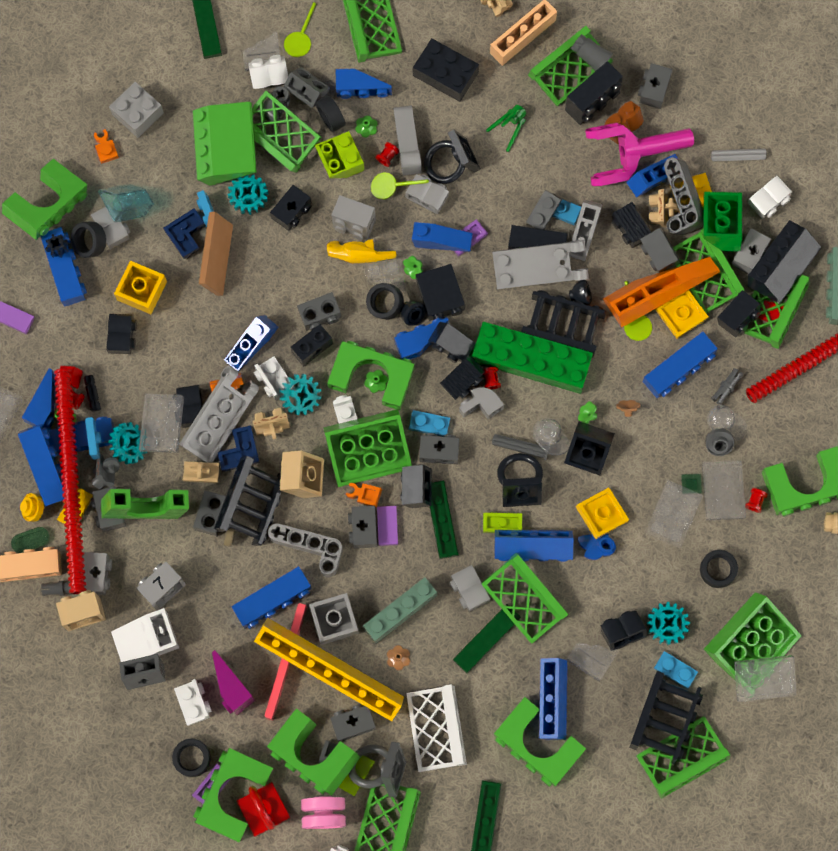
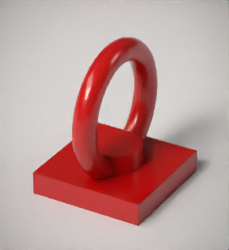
M273 782L258 790L255 786H250L248 789L249 794L237 800L254 837L268 830H273L275 826L290 819Z

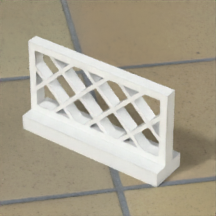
M451 684L444 687L406 693L418 772L467 765L455 686ZM442 692L443 700L438 706L430 701L434 693ZM421 696L425 699L419 709L413 705L412 697ZM428 702L436 707L431 717L422 712ZM439 710L446 716V720L442 725L433 720ZM419 714L429 719L422 729L416 725L415 721ZM430 722L440 727L434 737L425 732ZM442 730L448 733L449 736L445 745L436 740ZM423 733L431 738L426 748L419 745L418 741ZM434 741L443 747L436 757L428 751ZM445 749L451 753L453 762L444 763L439 759ZM425 753L434 758L430 766L422 767L421 759Z

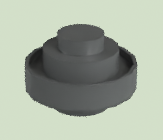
M726 429L712 430L705 439L706 448L712 455L724 456L732 451L734 438Z

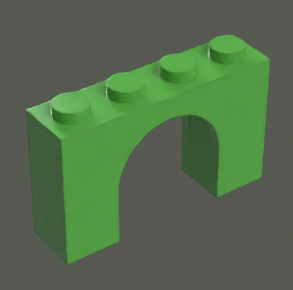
M52 159L41 169L40 180L58 194L60 199L57 203L49 207H37L30 204L16 192L2 203V214L35 240L41 235H46L52 225L58 224L62 216L70 213L79 201L82 202L87 196V184L55 159Z
M342 341L327 383L328 388L347 393L351 378L356 369L364 364H376L381 366L389 377L382 405L400 411L415 370V364L406 358H401V360L394 358V355L387 352L381 354L376 352L374 348H362L355 342L347 341L346 343Z
M838 446L820 451L816 455L823 474V486L820 491L814 494H803L796 491L788 480L783 463L763 469L762 475L776 515L782 514L785 517L793 514V510L801 509V511L811 509L813 504L819 503L821 506L830 503V499H838Z
M110 489L101 499L102 518L179 519L189 510L188 490H168L159 497L133 498L130 497V489Z
M524 697L494 733L496 737L495 742L503 748L506 745L512 750L510 754L515 759L525 761L527 763L525 767L533 774L535 772L539 773L542 776V782L549 787L551 785L555 787L586 748L570 736L559 751L551 757L538 758L530 754L523 743V732L539 713L540 709Z
M295 709L267 746L272 751L270 755L279 762L281 759L287 762L284 766L293 773L296 770L301 773L299 777L308 784L310 781L316 784L314 788L322 795L326 792L332 796L361 757L339 741L322 763L317 765L303 764L300 756L301 747L317 725L305 714Z
M228 748L227 752L223 750L219 758L221 765L218 770L214 769L210 778L213 781L210 789L206 787L202 795V799H204L202 807L198 806L193 817L196 818L195 823L240 843L248 824L226 814L221 809L218 802L219 789L226 780L232 777H243L261 786H265L273 768Z

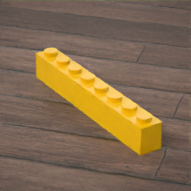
M268 617L254 640L260 646L390 721H393L402 706L404 696Z

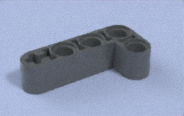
M672 157L666 160L664 168L680 213L667 221V229L671 233L685 235L704 225V210L687 163L684 160ZM688 198H690V202L687 205L686 201ZM696 214V220L693 222V216ZM680 222V227L677 230V224Z

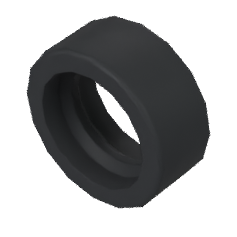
M326 95L315 102L319 115L331 132H335L346 125L342 112L332 97Z
M93 221L78 223L71 233L72 248L77 255L83 258L101 255L106 247L104 229L100 224ZM87 229L93 238L91 250L87 248L84 240Z
M380 283L369 290L366 297V305L370 314L376 318L389 320L400 314L404 305V298L400 289L394 285ZM387 290L393 293L395 302L392 309L384 313L376 308L375 301L381 291Z
M718 549L709 552L700 564L701 578L706 584L714 588L728 586L733 582L738 573L737 560L731 553L725 550ZM723 558L729 563L730 574L727 578L715 580L709 575L707 567L712 559Z
M193 738L185 739L174 748L172 761L176 770L182 775L198 777L209 768L211 754L208 747L200 740ZM189 746L198 747L203 753L202 764L193 770L186 769L180 762L181 752Z

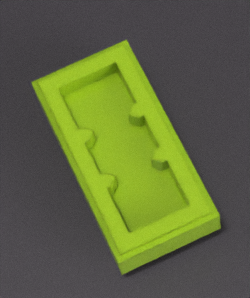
M362 756L356 764L357 775L365 779L375 761ZM348 774L339 788L355 797L360 786L356 785Z

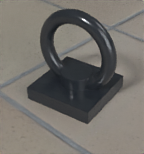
M456 130L448 132L451 140L436 142L425 155V171L429 178L436 183L449 184L456 181L463 174L465 167L473 172L481 169L467 138ZM449 147L452 148V154L459 165L453 174L442 177L433 171L431 162L434 154L439 149Z
M523 453L512 454L504 458L497 469V477L502 485L503 507L541 505L543 468L540 462L533 456ZM525 461L534 467L536 474L532 478L506 479L505 469L512 462Z

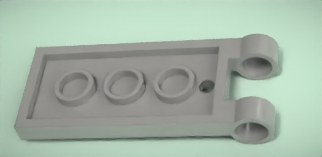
M585 240L493 251L497 289L589 279L588 268L571 270L569 252L585 251ZM561 260L565 261L564 265L560 264Z
M230 365L226 366L221 372V379L179 443L180 446L206 463L214 461L259 390V386L251 380L243 385L242 393L231 387L232 382L238 376V371Z

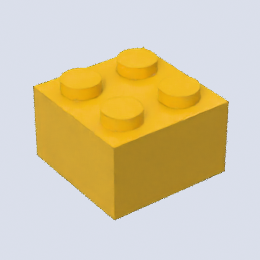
M130 261L114 295L117 301L151 315L167 280L164 274Z

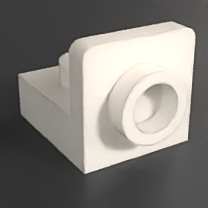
M342 395L333 401L338 423L357 419L351 396Z

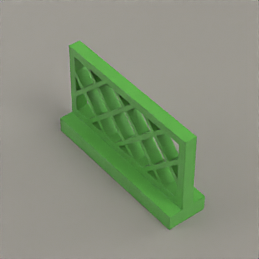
M343 0L358 63L365 62L369 58L402 53L389 0H382L381 2L370 0L378 5L375 11L366 7L369 0H366L364 4L357 0ZM380 7L388 13L385 18L377 14ZM362 10L371 14L368 21L360 16ZM373 17L382 21L379 27L370 23ZM384 24L391 27L392 31L390 34L381 30ZM367 26L376 31L372 37L364 32ZM377 33L386 38L383 44L374 39ZM390 40L396 44L397 49L390 50L385 44ZM370 43H373L379 47V50L370 53L368 46Z
M587 26L583 27L532 68L528 74L532 80L537 82L556 106L564 102L572 91L595 72L590 65L582 63V58L580 57L579 62L569 61V55L577 53L571 47L581 34L598 44L590 34ZM610 58L608 62L611 64L613 60ZM566 64L565 73H556V65ZM569 65L579 66L578 75L568 74ZM581 66L591 67V74L589 76L581 75ZM543 75H552V84H544L540 78ZM555 76L565 77L564 86L554 85ZM568 77L578 78L576 87L567 86ZM554 89L564 90V95L560 100L553 95Z
M265 91L252 108V116L255 113H261V123H253L254 140L290 171L297 173L301 168L302 162L322 137L272 94ZM267 97L272 100L273 108L264 109L263 102ZM278 110L286 112V120L277 121ZM273 111L274 121L265 122L264 112ZM297 121L300 126V132L291 133L290 122ZM287 123V133L278 134V124ZM274 124L275 135H267L265 125ZM311 133L315 137L311 144L304 143V134ZM300 134L301 145L292 146L291 135ZM288 136L289 146L281 147L279 145V137ZM292 148L302 149V155L298 160L293 157Z
M701 229V232L674 246L673 249L674 251L679 249L687 251L685 260L679 259L683 265L691 263L687 261L689 252L700 254L698 260H701L702 255L710 256L719 268V273L721 274L720 283L707 279L704 281L706 283L703 292L695 290L694 287L690 289L697 302L707 314L733 300L742 290L744 292L745 290L722 251L703 238V229ZM701 240L703 244L701 251L691 249L693 241ZM708 283L718 285L716 295L705 293ZM721 286L729 288L732 295L726 298L718 296ZM704 296L715 298L714 304L706 309L702 303Z
M802 275L790 290V295L787 294V301L780 305L775 302L776 306L765 309L763 302L770 298H761L759 292L754 290L752 298L761 304L764 311H761L760 315L765 314L768 322L758 326L756 320H754L755 327L746 329L744 334L770 343L772 347L779 349L810 285L809 277ZM778 308L779 318L771 321L767 312ZM770 326L772 330L770 337L762 335L760 329Z
M515 553L510 557L511 559L484 580L481 585L532 644L559 620L564 619L568 613L522 558ZM512 565L516 570L515 578H504V570ZM493 579L501 580L500 591L491 590L487 584ZM504 580L515 581L514 592L503 591ZM517 581L528 584L527 593L516 592ZM532 589L535 594H530V590ZM502 594L513 595L512 606L503 605ZM516 595L527 596L526 607L515 606ZM530 596L539 597L541 600L540 608L529 607ZM515 609L526 610L525 621L514 618ZM529 610L540 611L539 622L528 621ZM542 611L551 612L555 618L549 623L542 622ZM527 624L538 625V633L532 638L527 633Z
M705 716L688 726L687 730L693 729L689 735L691 736L689 746H681V748L687 749L686 759L677 760L684 763L682 771H672L671 761L673 756L661 754L659 750L658 753L653 752L656 750L650 747L636 755L661 799L729 760L730 754L728 750L724 748ZM703 723L707 729L706 736L694 734L695 727ZM670 735L660 741V743L676 748L678 737ZM693 737L705 740L702 750L691 747ZM706 742H715L719 749L714 752L705 751ZM690 750L701 753L699 761L693 762L688 760ZM648 754L657 756L655 765L646 764L643 757ZM659 757L670 759L668 769L657 767ZM656 770L667 773L666 780L659 784L654 778Z
M400 786L399 790L406 792L405 799L397 804L394 797H391L395 806L385 811L380 802L388 798L389 795L386 794L378 799L375 794L376 787L371 788L355 851H360L361 847L367 843L371 850L375 851L370 841L378 836L381 837L385 845L376 851H382L385 848L388 851H406L421 791ZM378 804L383 813L373 819L370 810L371 807ZM397 808L400 818L392 824L387 814ZM385 816L390 825L380 831L375 821ZM373 823L378 833L368 839L365 829ZM392 828L395 838L387 843L382 834Z

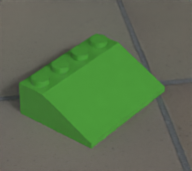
M251 102L209 105L193 110L198 181L212 186L257 173Z
M398 409L323 427L338 487L402 472V467L412 466Z
M755 592L709 642L704 651L747 692L751 693L799 640L801 634L767 596Z

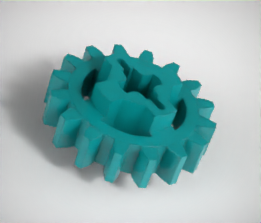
M253 174L251 178H248V175H246L244 178L239 177L237 182L232 180L233 187H228L231 192L228 193V199H231L229 201L230 205H235L234 209L236 211L241 209V214H244L245 210H247L249 215H251L252 210L259 212V206L264 208L263 202L268 201L266 195L269 193L265 189L267 187L266 183H262L260 177L256 180L255 174ZM258 189L260 190V197L256 194ZM237 191H238L239 194H240V195L238 196V199L236 198V192H237Z
M294 374V379L288 377L289 383H282L285 389L279 391L284 394V396L280 397V400L285 401L282 406L285 408L289 407L288 412L290 413L295 410L296 415H299L300 411L303 415H307V410L313 412L312 406H319L316 400L321 399L317 395V393L321 392V389L316 388L319 383L316 381L312 382L313 377L311 376L306 379V374H302L301 377L298 374ZM308 385L310 386L312 393H310L307 389ZM298 393H304L303 396H297ZM289 396L294 400L293 404L290 402Z
M132 422L119 424V426L113 428L114 432L109 434L112 437V440L108 441V443L112 444L109 451L114 450L113 457L118 456V461H124L126 465L137 463L138 460L144 458L143 454L148 452L144 449L146 446H149L148 443H145L148 437L142 435L144 429L138 430V424L133 425Z
M669 602L666 603L665 607L660 603L658 610L656 608L652 609L654 615H648V618L651 619V621L646 623L647 626H651L648 633H654L655 635L652 639L655 640L658 637L660 639L659 644L666 641L668 646L672 640L677 644L678 638L681 640L685 638L682 633H688L689 631L685 628V626L690 624V622L685 621L688 614H682L683 607L679 610L676 609V603L673 607H670ZM664 611H670L673 614H665ZM656 618H657V620L659 621V628H658V629H657L656 626H655V620H656ZM672 618H674L671 623V626L662 629L664 627L665 621H669ZM678 618L681 621V628L677 626ZM671 633L673 636H664L663 634Z

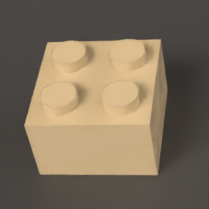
M302 450L283 452L280 491L301 498L322 497L324 459Z
M91 590L81 592L78 597H64L60 599L61 602L56 603L61 624L67 631L106 620L101 599Z

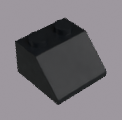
M578 421L564 463L600 476L615 433Z

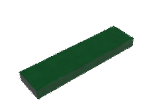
M192 0L204 59L222 56L211 0Z
M444 480L432 482L430 512L439 560L459 556Z
M501 609L457 654L453 661L467 674L515 624ZM516 612L514 613V618L520 620L521 616Z
M482 780L471 851L492 850L502 783Z

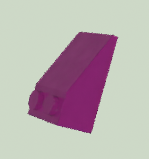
M214 650L212 652L220 694L224 699L221 703L230 714L234 712L238 715L251 705L255 699Z

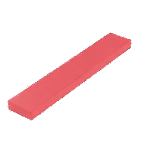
M301 603L297 606L290 631L297 635L300 634L307 606ZM283 658L281 659L264 715L266 719L272 721L274 720L290 667V662Z

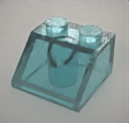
M131 184L99 189L98 191L114 222L144 217L154 205L146 189Z

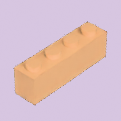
M543 0L490 44V54L503 66L556 21L557 10L547 0Z
M45 547L43 551L27 549L24 550V553L19 554L10 551L0 556V582L62 575L61 554L55 547Z

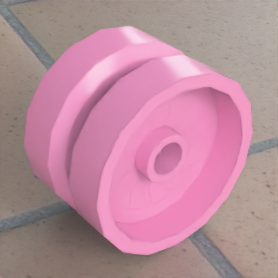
M319 796L301 799V810L314 813V815L302 817V829L346 827V817L343 814H333V812L345 809V798Z

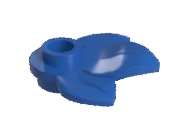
M592 533L591 535L578 537L580 546L586 550L584 557L597 560L602 556H610L615 552V542L609 538L608 533L598 539H595Z

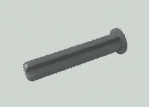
M494 434L492 439V445L542 457L545 458L544 460H547L550 449L549 445L545 447Z

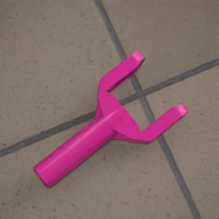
M618 123L586 129L585 133L588 139L600 140L618 136L621 165H623V168L595 173L590 178L591 185L603 186L629 180L637 169L641 157L692 147L694 145L693 132L690 128L638 138L625 126Z

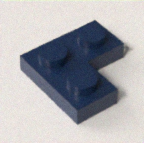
M195 208L163 227V230L182 258L186 259L200 250L190 234L203 227L205 223Z
M251 425L233 429L236 448L218 452L222 472L236 469L240 458L244 456L253 458V465L260 463Z

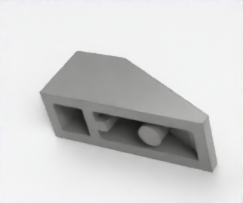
M584 200L572 241L585 240L586 250L569 252L570 257L582 261L586 260L603 206L602 204Z

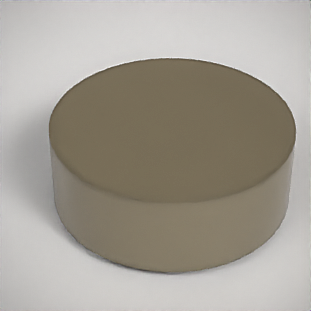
M230 528L227 530L224 546L230 547L232 545L234 529Z

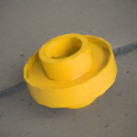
M27 494L20 504L22 516L26 521L36 522L43 514L44 502L39 494Z

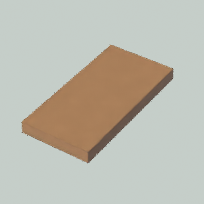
M209 212L199 284L215 295L223 296L233 224L218 213Z

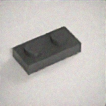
M545 190L526 223L536 229L544 230L562 199Z

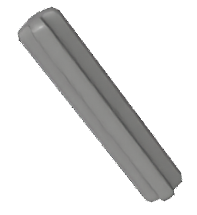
M766 149L713 150L711 152L712 161L764 160L767 156Z

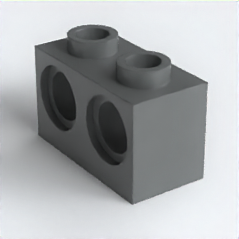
M302 67L290 72L284 84L288 91L312 108L316 106L315 102L325 97L330 87Z
M333 292L297 305L306 331L313 330L319 324L336 323L341 318V312ZM326 307L334 309L331 313L324 312ZM313 313L316 317L313 320H309L306 318L307 315Z
M204 491L193 525L195 531L218 536L220 531L215 530L214 527L226 496ZM214 501L221 502L220 507L217 509H212L211 504ZM213 519L215 524L212 527H206L205 523L207 520Z

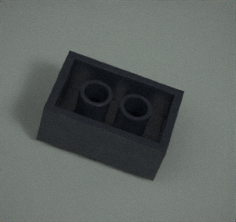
M432 38L413 66V76L459 102H461L479 73L478 63Z
M608 61L605 62L567 96L565 111L579 125L584 122L588 123L597 110L601 111L606 107L608 100L611 98L615 99L620 94L623 76Z

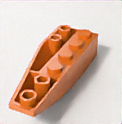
M707 257L637 279L604 297L603 301L620 326L624 327L718 274L720 270L711 257Z

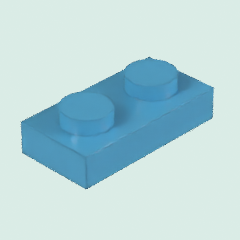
M202 190L197 193L199 199L196 201L199 209L203 210L205 214L202 218L207 227L209 212H214L209 196Z
M413 410L409 430L433 433L444 437L448 432L450 418Z
M665 651L654 667L655 670L663 672L666 677L686 689L690 687L698 671Z

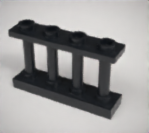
M542 290L533 291L532 300L536 301L530 325L527 327L523 326L521 332L593 353L592 358H594L597 346L592 343L598 319H605L606 311L597 305L591 307L584 305L578 300H574V302L569 301L564 296L556 295L555 297L548 295L547 292ZM543 304L555 306L548 330H538L537 325ZM562 308L573 311L567 334L564 337L556 335L557 333L555 332ZM580 313L591 316L585 340L582 342L574 338Z
M244 456L239 460L214 529L220 532L227 531L230 528L253 537L252 545L261 546L267 539L268 534L266 532L268 526L274 520V510L281 501V473H278L276 477L257 469L252 464L254 459ZM252 474L274 484L270 495L247 485V476ZM245 492L266 501L267 504L264 512L240 503L241 493ZM238 510L259 519L260 523L257 531L233 521L234 511Z
M657 671L629 748L637 751L639 745H646L672 755L671 763L675 764L677 760L682 758L684 749L681 748L683 741H688L691 732L687 730L689 723H694L697 712H694L695 706H700L704 694L700 693L702 687L699 686L696 692L693 693L666 683V680L663 679L664 673ZM658 690H665L691 700L692 704L689 712L659 701L660 698L656 697ZM658 708L686 719L683 729L681 730L653 719L650 716L651 710ZM651 726L680 737L676 748L647 738L643 734L645 727L649 728Z

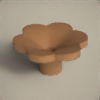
M622 400L619 404H616V408L624 411L626 417H631L632 411L640 408V403L635 400Z
M399 645L395 646L393 650L387 652V664L396 670H402L404 666L410 664V659L408 658L410 652Z

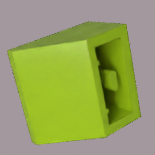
M349 131L315 145L329 179L348 178L364 171V162Z

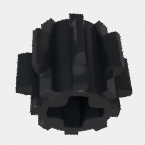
M52 234V238L46 240L48 245L45 250L51 252L52 258L56 256L62 258L64 253L69 252L67 249L69 242L63 239L62 234L58 236Z

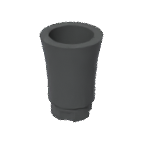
M582 34L571 47L573 51L577 52L576 55L590 65L594 71L599 69L613 55L612 52L604 49Z

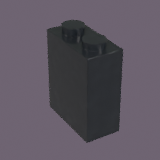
M452 264L415 274L416 283L429 321L437 318L444 319V316L451 314L452 316H457L463 313L465 303Z

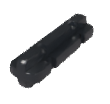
M84 376L83 379L86 385L88 401L90 402V410L92 412L100 411L101 406L98 401L99 397L94 376Z

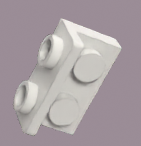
M272 357L261 365H254L256 371L253 373L259 382L263 381L266 385L264 390L269 398L273 396L276 401L284 396L279 391L285 389L282 383H289L288 376L276 358Z
M196 679L174 688L187 726L210 718L209 713L212 712L209 702H204L202 696L205 693L201 682L198 683Z

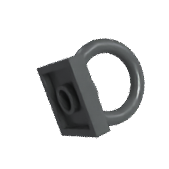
M391 742L389 750L380 745H367L358 749L356 753L360 757L368 753H378L385 757L381 765V776L374 780L362 779L356 773L355 764L349 772L350 779L356 785L363 788H375L384 784L389 797L397 798L407 763L400 743Z

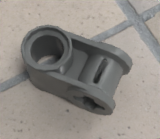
M282 86L276 87L271 94L288 107L290 103L288 90ZM269 97L263 103L264 109L273 108L272 100ZM284 110L277 111V121L282 116ZM273 111L264 112V118L273 122Z

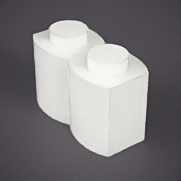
M273 55L267 60L257 58L248 63L253 89L284 84L288 78L284 56Z
M776 176L748 200V204L762 219L766 216L770 218L776 213V207L780 204L784 206L791 200L790 195L792 191Z

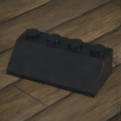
M789 220L748 274V287L781 304L819 253L821 246L806 228Z

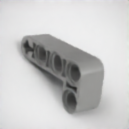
M412 105L394 107L403 176L421 174V159Z
M282 524L270 526L268 534L273 543L320 555L319 568L321 574L325 577H333L337 573L343 552L339 540ZM280 530L282 535H278V537L275 538L273 532L277 533V531ZM294 535H300L301 541L293 543L291 538ZM318 540L320 545L317 548L310 547V542ZM331 545H337L339 547V550L336 553H331L328 551ZM327 563L334 565L333 570L329 572L324 571L323 567Z

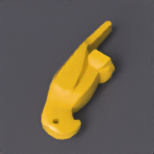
M373 239L367 240L364 243L352 241L340 245L339 241H331L327 244L328 256L352 264L371 263L397 257L396 251H375Z

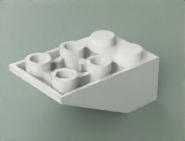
M164 608L144 615L111 631L121 662L154 654L160 656L179 649L168 613Z

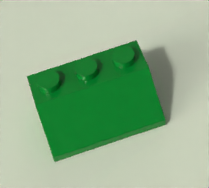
M704 192L703 238L721 251L741 250L742 193Z

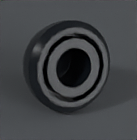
M586 280L578 281L573 289L569 290L571 301L578 300L584 305L591 304L592 294Z
M418 301L404 302L401 310V317L404 323L408 326L419 324L426 313L425 305Z

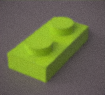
M483 513V533H495V530H522V513Z

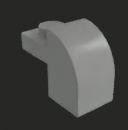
M475 388L471 390V397L473 399L468 398L460 404L459 412L464 418L480 408L486 418L490 419L504 409V404L492 390L488 388Z

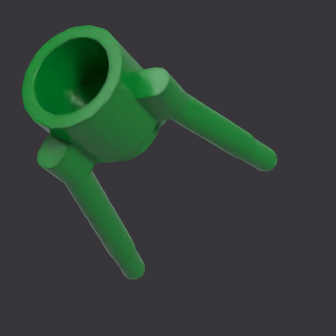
M515 105L486 129V132H489L502 121H504L501 124L502 127L509 122L513 124L518 123L506 152L510 151L522 125L526 121L524 119L527 114L525 109L520 105Z

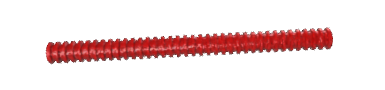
M838 333L835 334V337L831 336L830 340H825V343H820V346H815V349H810V352L807 351L805 355L802 354L800 358L797 357L795 361L792 360L790 364L787 363L785 367L782 366L780 370L777 369L776 373L770 374L771 376H766V379H761V382H756V385H751V388H746V395L749 400L756 403L757 400L766 397L767 393L771 394L772 390L776 391L777 387L781 388L782 384L786 385L787 381L791 382L792 378L796 379L797 375L801 376L802 372H807V369L810 370L812 366L815 367L817 363L820 364L822 360L825 361L827 357L830 358L832 354L835 355L838 351Z
M59 368L54 371L56 375L54 380L57 381L55 382L57 387L55 391L57 392L56 398H58L56 400L58 404L56 406L58 410L57 415L59 416L57 417V421H59L57 425L60 427L58 429L60 433L58 435L60 439L59 444L61 445L59 447V450H61L59 455L62 456L60 458V462H62L60 467L62 468L61 474H63L61 476L63 480L61 484L64 486L62 488L64 492L62 494V497H64L63 503L65 504L63 506V509H65L63 514L66 515L64 517V521H66L64 524L66 527L65 533H67L65 536L67 541L65 543L68 545L66 547V551H68L66 556L69 558L67 559V563H69L67 566L69 571L67 573L70 575L68 577V581H70L68 586L71 588L69 593L80 594L87 591V589L84 587L86 586V582H84L86 577L84 576L85 570H83L85 559L82 558L84 556V552H82L84 549L82 546L83 540H81L83 537L81 532L83 530L80 528L82 526V522H80L82 517L79 515L81 514V510H79L81 505L79 504L80 498H78L80 496L78 492L80 487L77 486L79 484L77 480L79 478L77 474L78 469L76 468L78 466V463H76L78 458L75 457L77 455V451H75L77 446L75 445L76 439H74L76 437L74 433L76 430L73 427L75 426V422H73L75 419L73 416L74 410H72L74 408L72 404L74 401L71 398L73 397V393H71L73 390L71 387L72 381H70L72 379L70 375L72 372L68 368Z

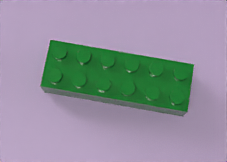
M483 321L472 358L482 366L489 368L497 367L498 370L581 394L593 353Z

